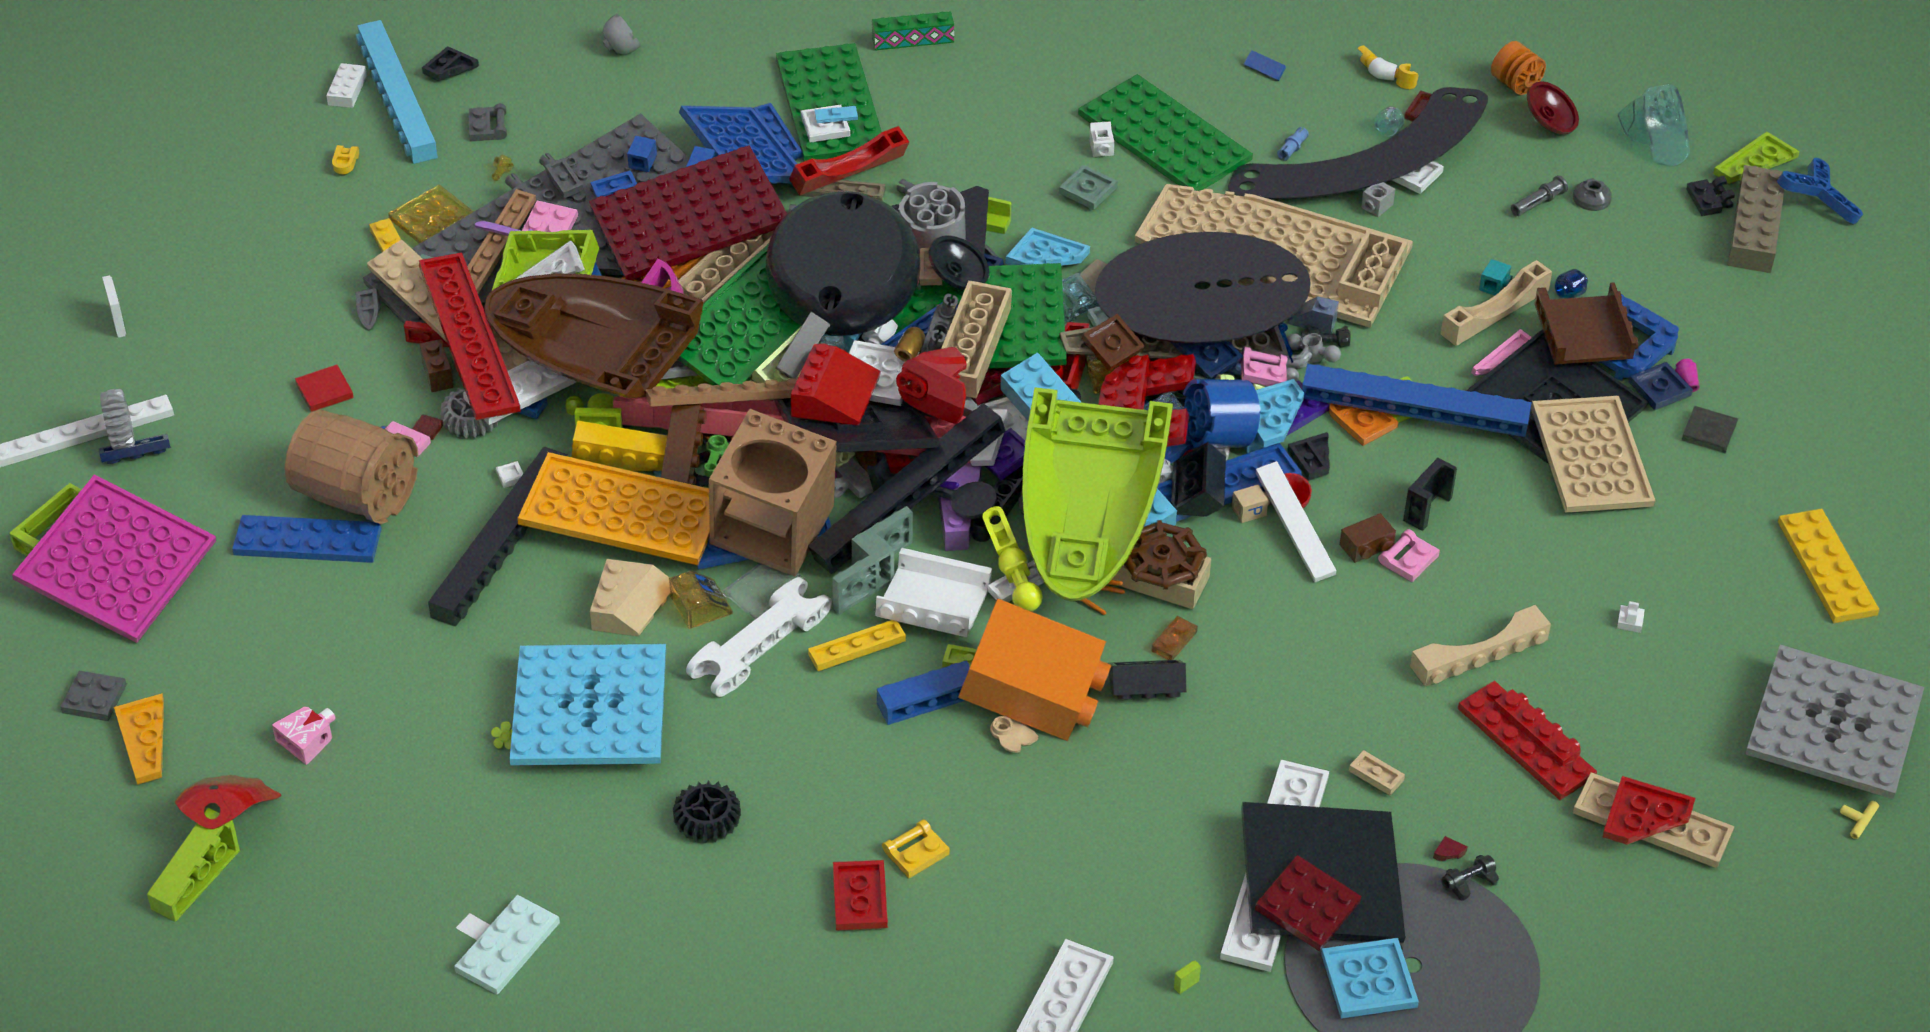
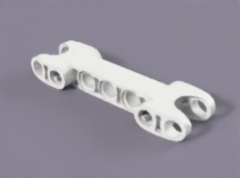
M801 577L792 579L773 593L769 600L770 609L722 646L713 641L699 650L689 661L686 673L693 679L708 674L717 676L711 685V692L718 697L725 696L747 680L751 671L749 665L795 628L799 626L804 631H809L816 626L831 609L832 599L826 595H820L811 599L804 598L802 596L807 590L808 583Z

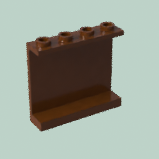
M1615 282L1610 283L1607 296L1550 300L1546 287L1537 288L1534 305L1554 364L1633 359L1634 352L1638 349V339L1633 335L1632 322L1628 321L1627 308L1621 302V292L1617 291Z

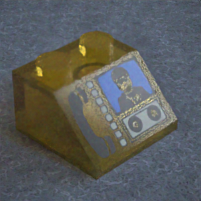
M688 571L669 578L670 597L688 629L733 614L730 605L713 578L694 571Z

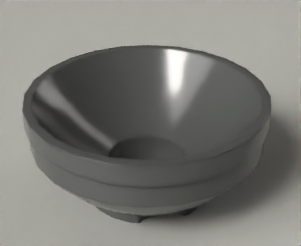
M1594 178L1579 183L1573 192L1574 202L1579 207L1590 211H1599L1607 208L1612 199L1609 187L1602 181L1595 180ZM1589 187H1596V188H1599V189L1594 190V189H1591V188H1589Z

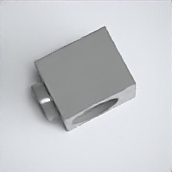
M1384 182L1371 185L1363 192L1361 208L1379 217L1394 204L1395 188Z

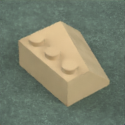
M607 559L590 609L592 630L639 636L654 618L653 614L659 606L662 607L665 604L667 596L676 590L678 584L654 565Z

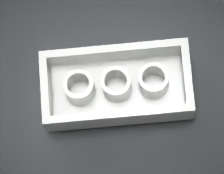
M340 64L326 95L329 106L354 107L367 77L366 66Z

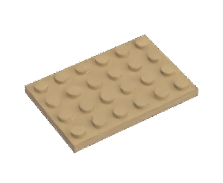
M1619 396L1532 401L1531 410L1565 513L1654 506L1656 500Z

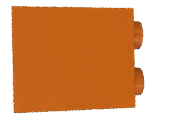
M997 598L958 698L1068 741L1075 723L1088 728L1097 707L1098 700L1087 696L1089 688L1101 692L1110 671L1111 664L1100 660L1106 641Z

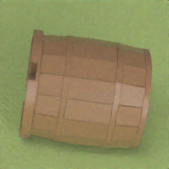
M319 409L311 412L304 418L292 436L285 461L286 481L292 490L309 496L316 501L353 514L363 515L367 520L384 524L388 522L387 518L391 514L396 516L403 509L411 495L418 468L413 467L414 456H419L418 447L414 439L400 433L393 434L386 429L364 421Z

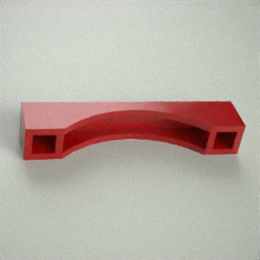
M897 126L881 132L866 144L844 155L830 159L812 158L796 164L789 180L798 194L803 195L902 157L909 145V140L901 128Z

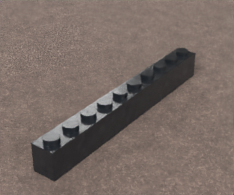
M984 403L973 410L966 418L939 438L938 448H927L920 453L918 457L907 466H904L896 475L887 480L880 488L870 494L864 501L850 510L848 514L808 545L814 560L830 574L834 573L852 558V538L906 506L912 509L1006 432L1001 416Z
M547 447L542 448L428 601L430 617L432 619L456 627L459 621L466 617L470 606L478 600L481 591L490 584L492 576L501 569L503 561L508 555L512 554L516 543L526 533L528 526L519 525L518 516L547 453L567 457L568 454Z

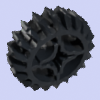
M709 780L706 784H701L698 781L697 786L694 787L689 784L687 790H681L680 796L676 797L673 807L674 823L677 825L680 833L684 832L686 838L693 836L695 842L703 839L704 843L708 839H713L716 843L717 837L720 836L725 839L727 833L733 834L734 827L738 826L741 816L740 801L736 798L735 792L730 791L728 785L721 787L719 781L714 785Z

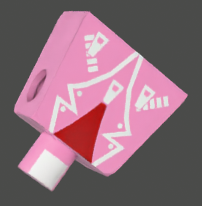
M303 707L272 724L275 741L307 765L331 741L332 735L329 724L336 720V717L329 708L317 714L309 707Z

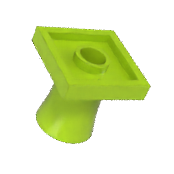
M598 393L589 399L588 408H575V425H577V421H584L622 428L621 408H613V396L606 393Z

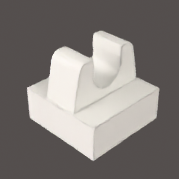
M1629 601L1628 606L1621 605L1617 629L1641 633L1645 609L1638 608L1639 603Z

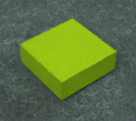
M1194 960L1175 972L1174 989L1179 994L1199 982L1201 965Z

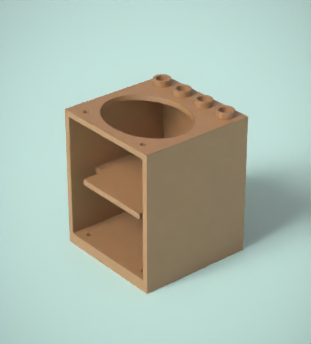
M749 409L709 478L710 544L796 577L810 551L808 545L817 538L834 507L837 441Z

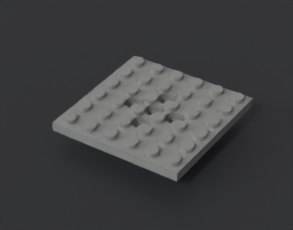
M1780 645L1749 740L1746 755L1894 799L1924 687Z

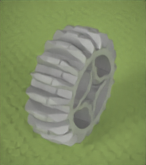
M458 388L457 392H450V396H446L444 402L441 403L440 415L445 429L449 430L450 434L455 433L457 437L464 435L467 439L469 436L476 438L479 434L485 436L486 431L492 432L493 427H498V423L501 421L500 419L488 425L484 419L476 420L471 406L463 398L465 389Z
M110 389L101 392L100 401L103 418L112 448L115 450L133 446L135 438L124 392L121 389Z

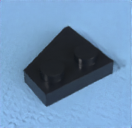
M447 46L422 67L424 75L440 81L477 68L479 61Z
M1327 432L1288 444V452L1308 480L1329 474V434Z

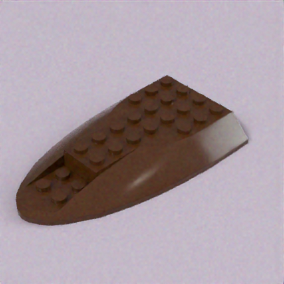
M553 273L514 279L495 288L486 298L485 314L492 328L505 343L536 364L571 380L625 398L646 397V389L656 387L697 335L704 303L702 299L631 280L587 274Z

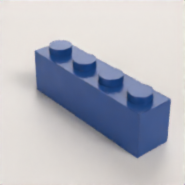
M967 661L954 663L938 670H932L922 675L909 677L905 680L877 688V706L887 725L966 701L958 698L969 671V663Z

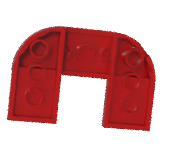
M1194 354L1157 359L1151 362L1148 355L1131 357L1129 361L1121 364L1110 374L1106 375L1101 386L1098 405L1144 410L1145 396L1184 390L1187 384L1194 379L1196 365ZM1187 408L1172 410L1167 447L1186 443L1189 420Z

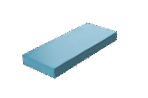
M856 106L815 109L816 123L858 120Z

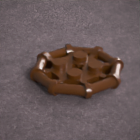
M1156 520V523L1143 527L1137 541L1141 545L1138 549L1133 548L1124 565L1132 575L1131 579L1133 581L1149 583L1163 587V590H1168L1170 586L1188 580L1194 581L1198 578V571L1203 559L1207 557V551L1201 547L1192 534L1193 530L1189 527L1182 528L1163 523L1162 520ZM1184 542H1187L1190 547H1186ZM1159 551H1162V553H1167V554H1166V555H1160V554H1158V552H1159ZM1187 557L1193 558L1191 565L1185 562ZM1138 558L1141 564L1137 567L1132 559ZM1178 570H1180V571L1182 572V573H1179V574H1176V575H1173V576L1168 577V574H1169V573H1172V572H1175V571H1178Z

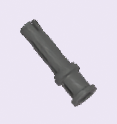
M1558 175L1553 178V181L1543 183L1539 190L1511 205L1513 215L1519 217L1544 201H1552L1559 193L1567 192L1568 184L1566 180Z

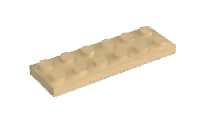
M1591 772L1574 806L1573 814L1606 825L1619 783ZM1692 811L1688 823L1642 840L1717 868L1735 826Z

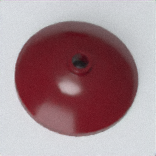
M1544 81L1536 82L1528 89L1527 104L1529 110L1541 126L1553 133L1562 135L1570 134L1577 128L1579 124L1578 111L1573 101L1563 90Z

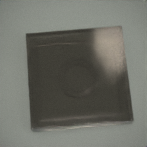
M1694 406L1683 433L1682 441L1726 453L1737 426L1738 418Z

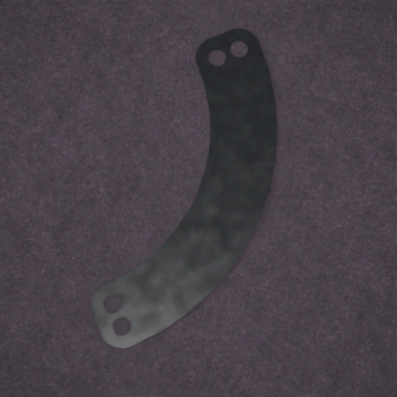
M1456 87L1438 89L1432 93L1424 110L1408 127L1378 145L1351 155L1311 163L1244 164L1233 172L1228 189L1230 192H1235L1234 195L1245 196L1246 193L1267 199H1298L1351 192L1399 178L1429 164L1457 145L1481 118L1488 103V96L1483 91L1477 89ZM1452 94L1457 99L1454 101H1444L1442 97ZM1466 96H1473L1477 98V101L1465 103L1462 99ZM1248 171H1257L1260 174L1256 178L1244 176ZM1246 182L1255 185L1251 190H1243L1239 186Z

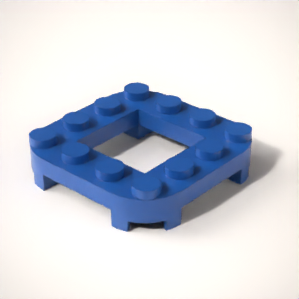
M1621 294V302L1627 308L1628 321L1632 322V326L1651 336L1635 350L1633 359L1599 361L1616 371L1615 379L1623 381V377L1630 378L1631 375L1651 368L1666 354L1672 355L1675 351L1679 328Z

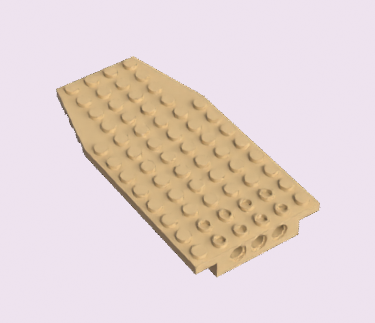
M1171 184L1165 185L1135 235V242L1138 244L1165 236L1190 232H1227L1267 240L1294 254L1306 267L1311 285L1305 302L1317 296L1339 301L1337 318L1371 328L1413 245V241L1257 195L1245 193V196L1234 195L1235 192L1226 191L1225 194L1213 193V189L1194 191L1193 187ZM1285 275L1282 279L1290 282L1297 280L1298 277L1295 275ZM1263 277L1260 281L1268 284L1275 282L1276 279L1274 277ZM1241 279L1238 283L1246 286L1253 284L1254 281L1252 279ZM1219 281V283L1232 285L1230 281Z

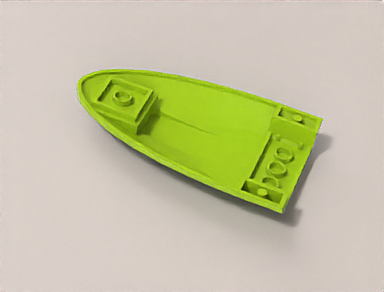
M1034 388L1023 462L1022 493L1024 523L1029 550L1037 571L1045 585L1060 598L1068 601H1079L1093 596L1112 580L1130 556L1146 523L1158 488L1168 442L1173 409L1172 403L1150 401L1149 410L1058 400V390Z

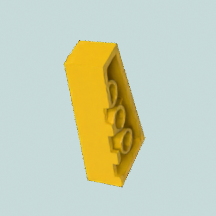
M577 421L571 458L629 471H662L667 435Z

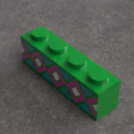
M951 11L922 13L918 15L872 19L874 49L876 51L954 43V20Z

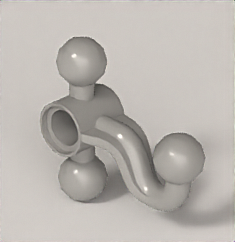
M1316 333L1307 334L1303 339L1298 334L1289 335L1286 339L1288 349L1292 351L1303 349V351L1299 355L1287 356L1286 367H1291L1286 369L1287 381L1291 379L1299 380V373L1294 368L1306 367L1307 364L1319 362L1323 358L1328 362L1334 363L1338 361L1341 357L1340 349L1335 345L1323 347L1322 337Z

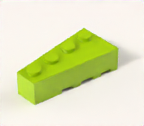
M209 807L204 812L205 816L209 819H215L220 814ZM233 820L215 829L205 828L198 823L195 825L147 893L151 910L174 922L183 915L240 852Z

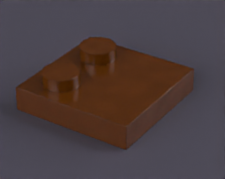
M1118 314L1087 331L1081 338L1108 371L1139 354L1145 347Z

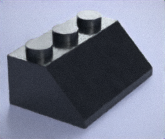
M1209 442L1173 462L1171 504L1177 510V515L1207 517L1224 507L1226 456Z
M1181 660L1108 662V664H1111L1109 671L1111 694L1117 695V699H1132V695L1142 694V698H1156L1158 693H1166V697H1180V693L1187 692L1186 663Z

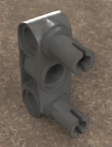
M947 294L943 299V303L941 305L937 304L920 354L942 348L956 313L955 307L958 303L956 296H953L951 300V294Z

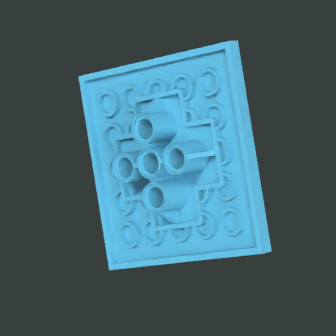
M666 644L520 646L510 765L661 764Z

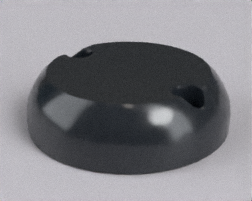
M852 191L829 192L802 202L793 208L777 225L767 248L766 275L773 298L782 311L793 321L802 326L810 312L830 324L824 334L837 336L855 335L871 331L886 324L905 308L911 300L919 281L920 252L912 228L906 219L889 204L864 193Z

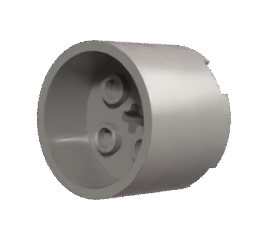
M925 182L907 190V194L899 203V212L912 228L919 252L920 248H930L931 244L941 236H956L966 240L965 202L957 189L940 186L938 182Z

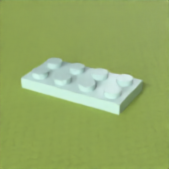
M517 895L454 966L455 972L498 995L560 923L559 916Z

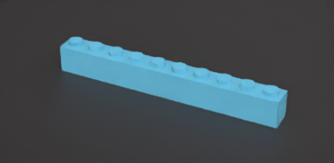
M378 20L357 25L358 34H355L357 44L361 46L363 58H366L373 81L377 84L379 94H382L384 106H388L390 119L394 118L393 125L395 131H399L401 144L405 143L404 150L406 156L411 157L413 164L438 158L434 137L382 21Z

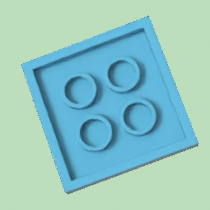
M1398 938L1322 948L1321 956L1341 1019L1418 1008L1419 1001Z

